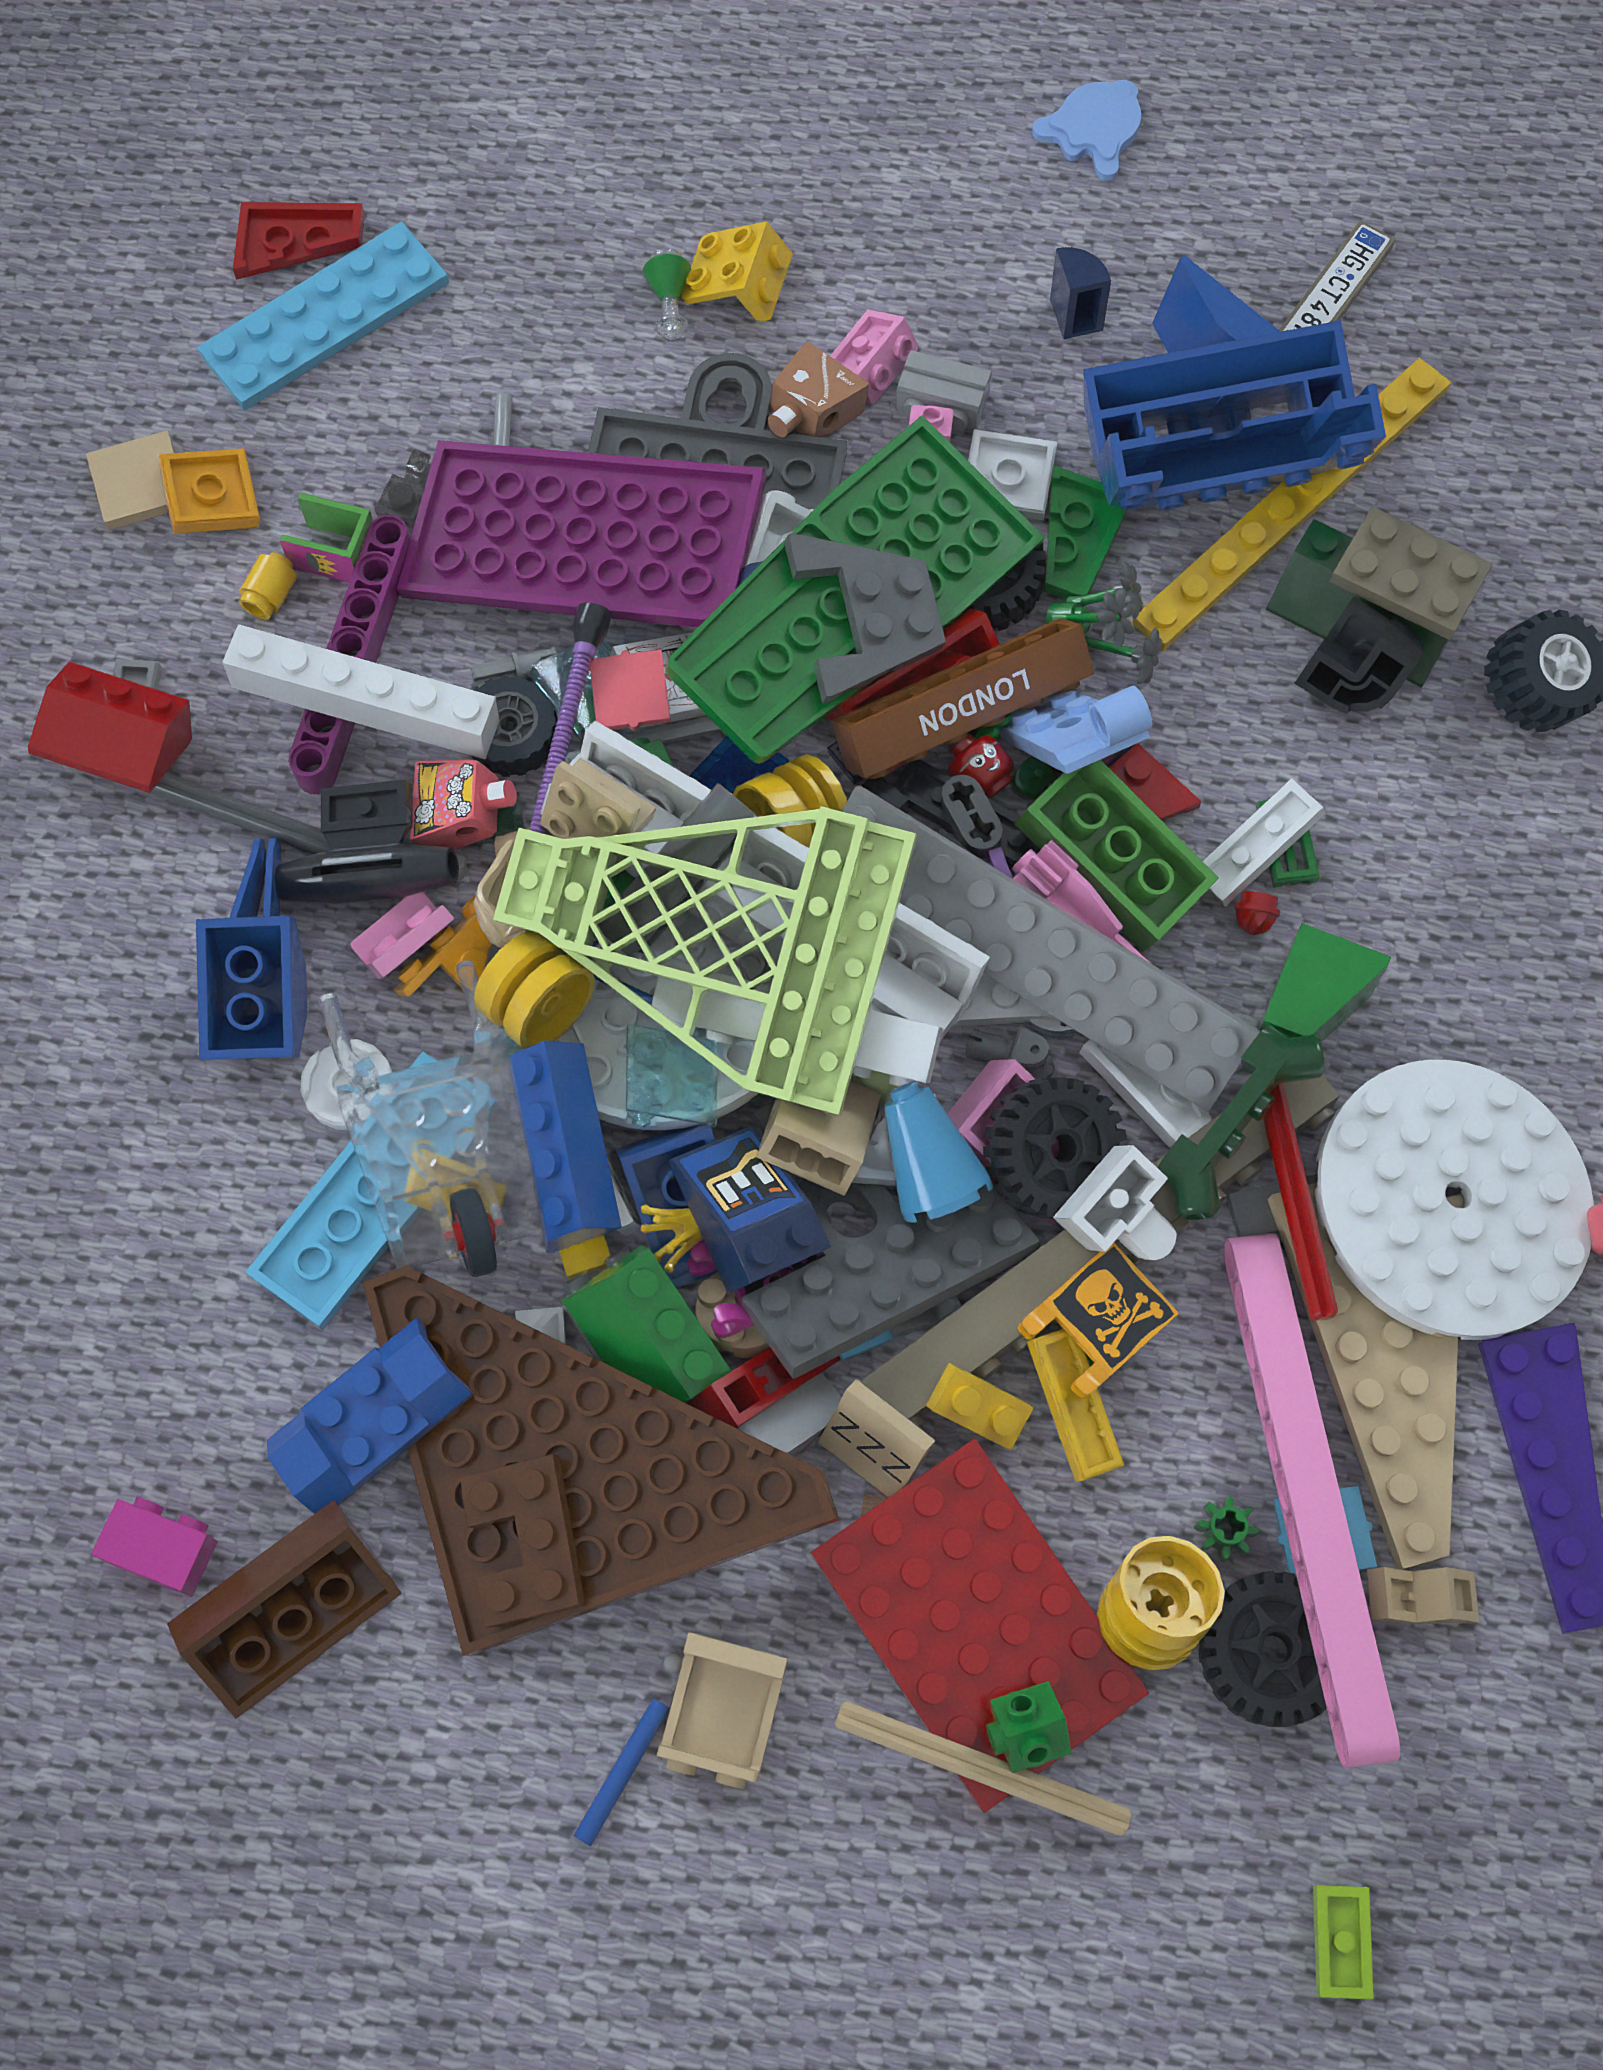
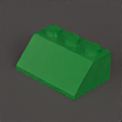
M643 1245L628 1253L561 1300L603 1363L682 1402L693 1398L710 1384L731 1371L651 1250Z

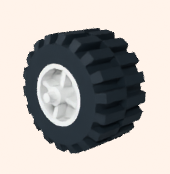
M1559 609L1554 613L1551 610L1542 611L1500 635L1494 641L1495 646L1489 649L1486 656L1491 663L1484 666V676L1490 677V683L1486 684L1488 694L1493 693L1496 701L1493 702L1496 709L1500 710L1503 708L1506 712L1504 718L1510 723L1519 721L1521 729L1529 731L1535 728L1536 732H1546L1550 729L1555 730L1596 709V704L1603 701V640L1599 642L1595 636L1598 631L1593 625L1586 627L1584 625V618L1575 614L1569 617L1568 611Z

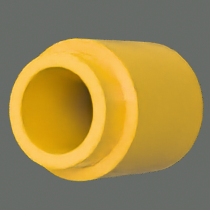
M271 552L269 555L260 554L239 590L241 594L238 601L239 605L249 614L264 620L270 619L272 613H278L297 579V574L292 569V562L275 552Z

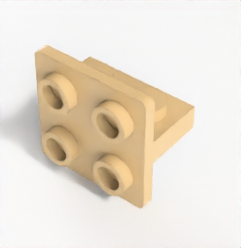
M579 758L573 766L562 761L555 768L540 823L555 837L561 839L586 836L598 838L641 832L653 819L657 807L590 763ZM617 857L615 865L624 858Z

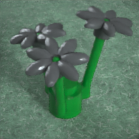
M1125 561L1122 562L1124 576L1120 577L1121 583L1115 584L1114 589L1085 596H1068L1066 602H1053L1050 604L1047 611L1046 624L1061 618L1082 624L1084 633H1087L1091 623H1100L1104 626L1102 640L1085 636L1087 647L1130 657L1131 661L1137 663V667L1141 668L1137 684L1150 682L1153 676V666L1159 663L1156 654L1162 646V639L1159 638L1158 629L1154 628L1152 630L1150 639L1145 638L1143 647L1138 645L1135 648L1123 646L1124 633L1132 634L1135 631L1133 623L1126 618L1131 615L1133 619L1137 618L1139 612L1143 609V602L1139 596L1142 587L1139 583H1136L1137 572L1135 567L1129 566ZM1104 601L1106 609H1102L1097 613H1090L1089 608L1084 606ZM1113 637L1114 643L1107 642V640Z

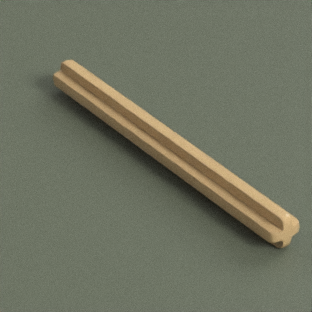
M843 1702L839 1708L835 1720V1726L838 1729L1118 1836H1124L1129 1827L1131 1811L1126 1807L1026 1769L1012 1773L1008 1762L851 1702Z

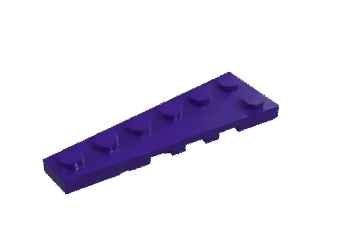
M1575 1323L1482 1340L1478 1343L1561 1632L1562 1634L1602 1627L1603 1524Z

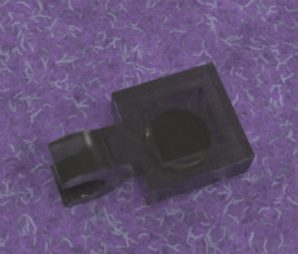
M414 449L407 463L405 477L402 478L392 474L374 508L378 517L395 515L405 522L406 527L414 528L431 467L428 464L431 458L430 454Z

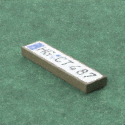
M1360 220L1279 331L1341 320L1390 253L1396 239Z

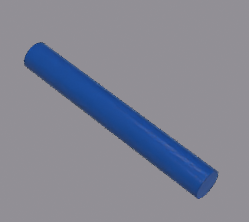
M654 1698L651 1700L573 1835L574 1837L589 1846L593 1844L669 1712L670 1708Z

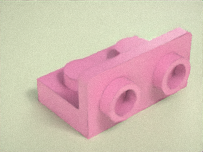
M867 310L830 356L869 383L866 403L874 405L905 367L910 350H918V344L904 316Z
M424 892L407 896L351 941L350 948L378 980L388 975L454 920V917L444 905L435 907Z

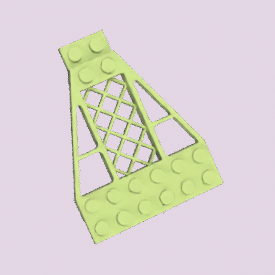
M822 806L820 809L598 838L586 836L561 839L518 828L493 920L543 935L742 1086L743 1089L841 1115L917 834L870 822L868 818ZM816 823L798 889L793 890L739 875V868L750 831ZM737 833L729 865L723 871L643 850L646 845L652 843ZM617 857L624 858V860L615 865ZM641 863L666 869L670 872L651 882ZM634 865L646 886L622 899L611 877ZM687 875L717 884L697 894ZM680 876L692 898L668 912L656 890ZM733 887L764 896L743 907ZM726 888L738 911L714 924L702 902ZM609 889L616 903L602 911ZM651 894L662 916L638 928L627 907ZM779 899L794 903L790 918ZM773 901L785 923L760 937L748 914ZM697 906L708 928L684 941L673 919ZM621 911L633 933L609 945L598 924ZM743 918L755 940L730 953L718 931ZM667 923L679 945L655 958L643 936ZM786 932L776 965L765 943ZM713 935L725 958L701 971L689 948ZM595 936L603 949L592 947ZM637 940L648 961L616 952ZM759 947L772 970L747 983L735 961ZM683 952L695 974L666 967L662 964ZM619 965L691 985L693 995L684 1027H679L615 978L610 972L611 966ZM730 965L741 986L707 977ZM773 978L769 994L753 990ZM710 991L738 997L765 1006L747 1075H742L693 1037L703 998Z

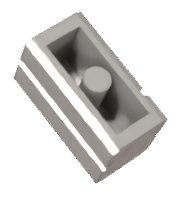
M910 350L897 386L896 411L902 412L910 419L911 407L913 405H933L951 408L954 411L953 431L977 430L990 393L992 371Z

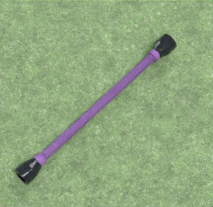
M580 603L573 622L575 645L572 655L574 660L568 677L566 691L564 692L565 695L560 708L558 722L556 723V732H554L553 742L548 754L549 758L545 766V774L541 781L538 800L533 812L534 816L529 828L531 831L546 835V830L548 829L541 825L542 815L540 813L548 785L552 782L555 768L562 761L566 760L565 756H567L568 746L573 734L572 730L574 729L579 704L581 703L580 699L585 687L588 668L590 667V662L594 660L596 649L607 636L612 618V613L609 609L596 603ZM493 944L489 947L483 971L501 948Z

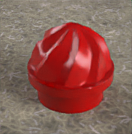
M1242 891L1240 902H1236L1234 906L1239 926L1250 935H1259L1269 931L1277 917H1280V910L1276 909L1278 897L1261 892Z

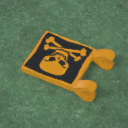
M1113 1243L1106 1252L1100 1251L1043 1303L1029 1313L1018 1325L1017 1329L1025 1339L1032 1340L1054 1319L1094 1362L1090 1368L1071 1384V1390L1078 1398L1083 1400L1179 1313L1122 1250Z

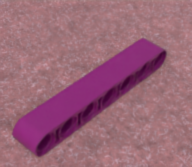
M383 515L376 518L369 526L326 649L346 655L352 651H360L353 655V657L374 663L377 662L400 595L397 591V585L410 542L405 522L400 517ZM396 541V542L393 543V544L385 545V544H387L388 542ZM385 577L380 581H373L376 578ZM372 614L367 618L359 619L362 615ZM309 709L304 710L288 759L296 781L304 792L319 795L321 794V788H329L334 785L355 722ZM334 726L329 732L319 733L324 727ZM321 764L317 770L305 772L308 767Z

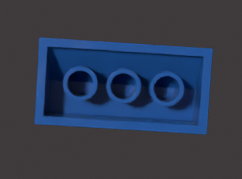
M544 1040L510 1055V1074L546 1253H555L622 1228L584 1044Z

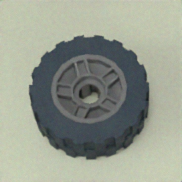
M509 675L501 676V678L495 680L489 679L482 686H477L473 689V691L495 696L499 723L486 759L472 756L473 760L479 761L491 772L501 774L502 777H510V775L517 774L522 776L526 775V772L534 769L535 771L540 768L541 764L549 758L548 754L550 753L554 732H556V723L558 722L554 703L551 702V697L547 691H543L536 682L527 681L525 677L517 676V678L509 677ZM509 722L514 723L516 729L510 732L504 731L508 727Z

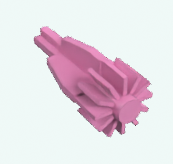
M1051 840L1048 844L1044 845L1038 854L1030 849L1013 866L1012 870L1017 874L1013 878L1015 881L1149 962L1119 934L1123 929L1122 924L1094 887L1076 871L1079 865L1054 841Z

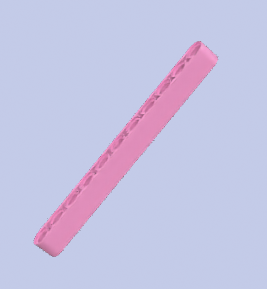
M1275 1233L1227 1238L1224 1243L1226 1270L1338 1758L1344 1768L1396 1762L1400 1758L1398 1731L1281 1245Z

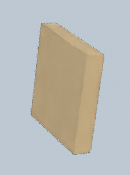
M168 430L86 453L101 513L108 530L169 513L159 466V454L175 453Z

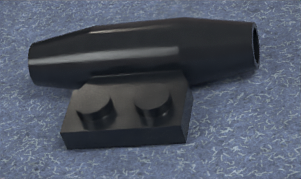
M406 779L321 788V832L331 850L279 864L275 871V885L278 895L283 900L340 904L403 898L456 883L459 876V863L457 854L452 847L404 843L410 828H412V784Z

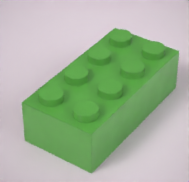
M1101 760L1071 773H1063L1014 823L1040 850L1052 840L1079 865L1076 871L1094 887L1122 924L1123 929L1121 931L1142 952L1159 941L1219 879Z

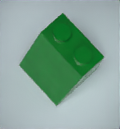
M1301 923L1286 956L1258 1030L1261 1032L1267 1025H1271L1287 1038L1314 1034L1321 1042L1324 1041L1371 997L1389 965L1391 956Z

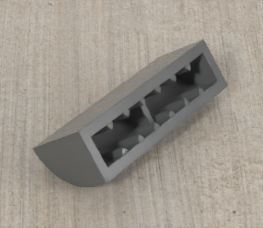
M717 783L680 827L758 816L721 784ZM737 833L667 841L657 854L718 869L732 853ZM650 865L644 868L651 882L670 872L669 870ZM640 875L621 895L622 899L646 886ZM687 875L696 893L707 882V880ZM680 876L656 890L668 912L692 898ZM651 894L627 907L638 928L662 916ZM621 911L598 924L602 933L613 944L633 933ZM667 923L643 936L649 948L667 929ZM637 940L621 949L627 956L641 959L645 954Z

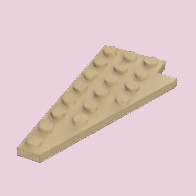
M1318 1182L1310 1184L1308 1187L1338 1313L1331 1319L1322 1321L1312 1320L1308 1311L1281 1193L1272 1194L1267 1200L1396 1569L1404 1570L1450 1556L1458 1337L1440 1333L1431 1335L1409 1327L1379 1309L1357 1289L1337 1263L1334 1257L1337 1255V1252L1326 1228H1321L1314 1190L1318 1187ZM1462 1194L1446 1197L1447 1201L1455 1208L1462 1209L1464 1207Z

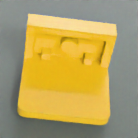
M767 221L707 233L698 244L691 265V271L686 278V284L681 293V298L687 304H694L736 296L755 320H771L793 253Z

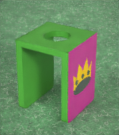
M300 493L297 500L308 527L352 538L347 550L282 535L280 544L286 558L292 562L293 569L350 583L363 540H365L369 526L373 522L370 510Z

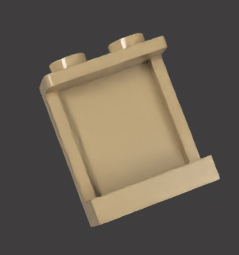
M688 1632L683 1651L685 1655L662 1743L659 1745L656 1756L667 1759L665 1768L695 1776L697 1767L717 1772L715 1782L745 1789L746 1781L755 1783L758 1781L789 1658Z

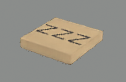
M856 1379L846 1389L818 1441L819 1444L888 1498L911 1482L935 1442L932 1437Z

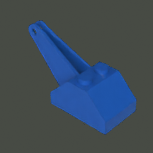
M262 838L254 839L251 854L229 918L196 919L199 1060L298 1058L300 1056L307 1018L306 964L296 919L291 916H280V896L275 885L276 867L281 864V844L278 838L269 839L267 854L264 840ZM265 856H266V873H265ZM265 877L263 917H257Z

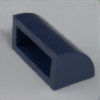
M1073 247L1056 248L1050 301L1063 339L1103 331L1111 285L1110 275L1102 261L1085 250Z

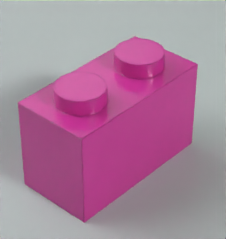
M138 1496L133 1504L117 1498L91 1555L106 1563L193 1597L218 1543L217 1540L205 1534L209 1525L183 1514L180 1515L178 1522L161 1516L164 1507Z

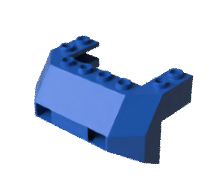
M1341 320L1083 369L1084 410L1093 458L1108 505L1121 506L1122 510L1158 505L1160 511L1182 507L1185 505L1184 500L1201 497V502L1207 503L1226 498L1228 491L1243 489L1244 494L1249 495L1270 489L1269 484L1286 481V486L1288 487L1306 484L1312 481L1313 475L1337 467L1338 469H1346L1363 464L1364 458L1373 454L1374 449L1386 437L1377 385H1367L1355 397ZM1287 402L1289 410L1287 413L1251 419L1250 409ZM1167 425L1169 435L1156 437L1154 427Z

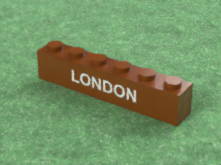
M1059 618L831 720L846 770L865 779L882 777L890 772L891 766L902 761L911 762L922 759L929 754V749L937 745L959 742L967 737V732L979 726L988 727L996 725L1005 719L1006 714L1014 710L1036 707L1043 702L1042 698L1054 692H1067L1077 688L1080 685V680L1095 674L1082 624Z

